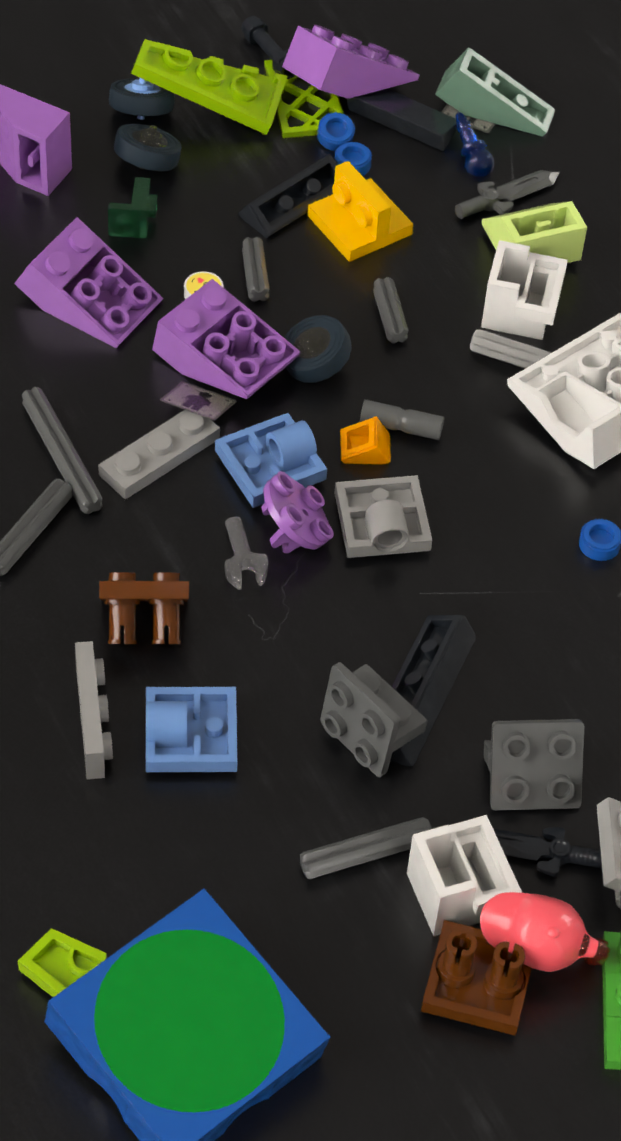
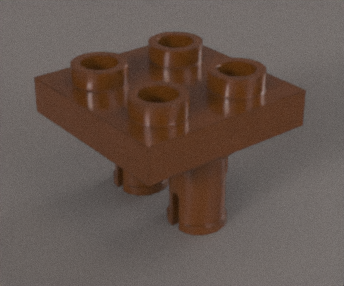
M111 572L109 573V581H99V599L105 601L106 605H109L108 644H120L121 626H124V644H137L136 605H140V601H149V605H153L152 644H164L165 626L169 627V644H181L180 605H184V601L189 600V581H180V573H153V581H136V573Z
M444 920L421 1012L516 1036L531 973V967L523 964L525 961L523 948L515 944L513 952L510 953L508 952L510 942H501L494 948L485 939L481 929Z

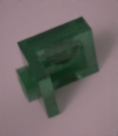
M135 177L132 204L109 203L108 234L110 236L147 238L149 217L156 218L157 195L150 194V178Z

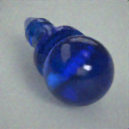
M461 112L457 113L456 127L458 132L461 133L460 137L464 144L461 154L466 157V170L475 176H486L494 168L493 155L485 149V141L477 139L474 130L471 129L470 121Z

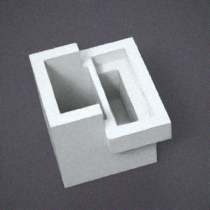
M499 240L487 284L481 328L543 340L546 324L553 325L568 260L529 252L530 246Z
M487 815L413 834L407 875L433 936L441 933L444 920L467 926L480 923V915L484 905L497 894L505 892L522 893Z

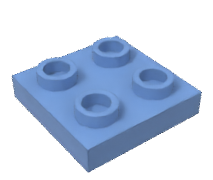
M289 413L215 440V452L253 508L265 503L263 488L266 482L280 471L288 474L305 488L327 479V468L316 453V442L312 430L303 420L295 423Z
M146 687V772H237L236 687Z

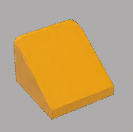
M377 416L340 429L341 461L344 464L383 465L391 463L390 434Z

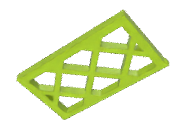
M264 60L267 76L274 77L273 60ZM298 76L287 79L283 91L285 90L298 98L291 105L282 102V98H280L276 113L282 137L292 138L317 135L319 122L328 112L344 114L339 96L330 93L331 99L327 102L313 95L318 90L313 85L307 90H303L291 84ZM307 101L320 109L313 116H310L298 110V108ZM293 116L305 122V124L298 127H289L287 119Z

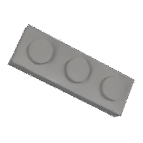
M184 410L98 464L99 476L126 500L214 443L216 439L220 438V427L209 418Z
M93 641L75 643L76 673L87 780L105 778L104 760L113 759L111 732L102 733L101 722H109L107 695H98L97 688L98 685H105L103 658L94 659Z

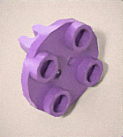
M282 471L266 482L263 488L265 503L261 506L263 515L270 514L279 527L278 531L270 538L272 548H277L282 544L284 553H290L299 546L314 550L322 547L333 538L334 532L321 508L325 504L324 498L315 487L309 485L305 488Z

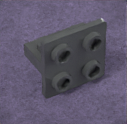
M341 662L331 667L320 721L330 736L337 738L354 754V757L362 766L368 767L380 778L388 771L392 752L425 732L428 720L367 664L354 672H351Z
M582 720L494 721L492 723L491 740H484V759L491 773V808L493 810H531L581 807L584 724Z

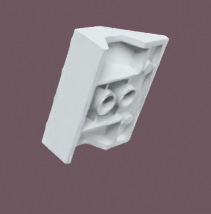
M621 313L507 379L508 387L561 448L593 469L621 453Z

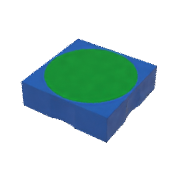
M202 889L50 999L45 1016L47 1026L87 1076L96 1081L111 1096L124 1122L140 1141H215L224 1134L230 1124L241 1113L251 1106L270 1098L320 1059L330 1039V1036L205 889Z

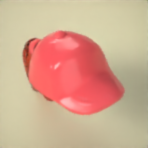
M505 892L492 897L481 911L480 926L483 936L488 943L496 948L501 942H510L508 949L510 953L513 952L515 944L520 945L525 952L523 964L540 971L553 972L568 967L580 958H583L585 963L589 965H602L609 957L611 950L608 947L609 943L604 939L591 937L587 933L579 913L572 905L560 899L539 894Z

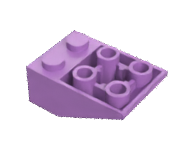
M315 24L312 30L301 26L297 27L282 65L283 68L319 90L347 99L418 80L420 76L407 68L409 64L407 60L392 54L388 55L389 50L373 43H369L368 46L361 45L362 41L346 34H342L341 37L334 36L333 31Z
M0 84V164L16 183L49 196L72 170L70 112Z
M78 217L27 266L14 283L46 313L115 348L163 300L147 282Z
M213 279L158 321L152 348L155 353L180 374L244 399H248L301 353V351Z

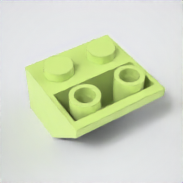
M572 201L552 203L482 219V226L496 250L499 240L530 246L529 252L566 259L568 260L567 263L580 261L582 258L587 226Z

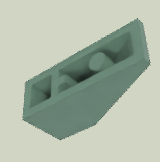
M470 47L445 71L435 94L465 116L542 137L547 133L555 112L553 107Z

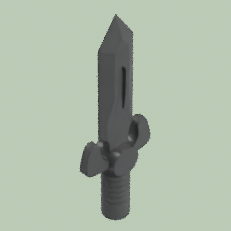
M539 170L496 187L497 190L494 189V182L479 183L477 191L480 193V196L455 205V213L460 219L483 210H495L500 215L506 214L514 206L511 201L553 185L560 172Z

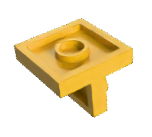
M349 161L335 166V179L332 186L333 194L308 205L307 216L349 262L404 239L413 233V223L371 178L366 180Z

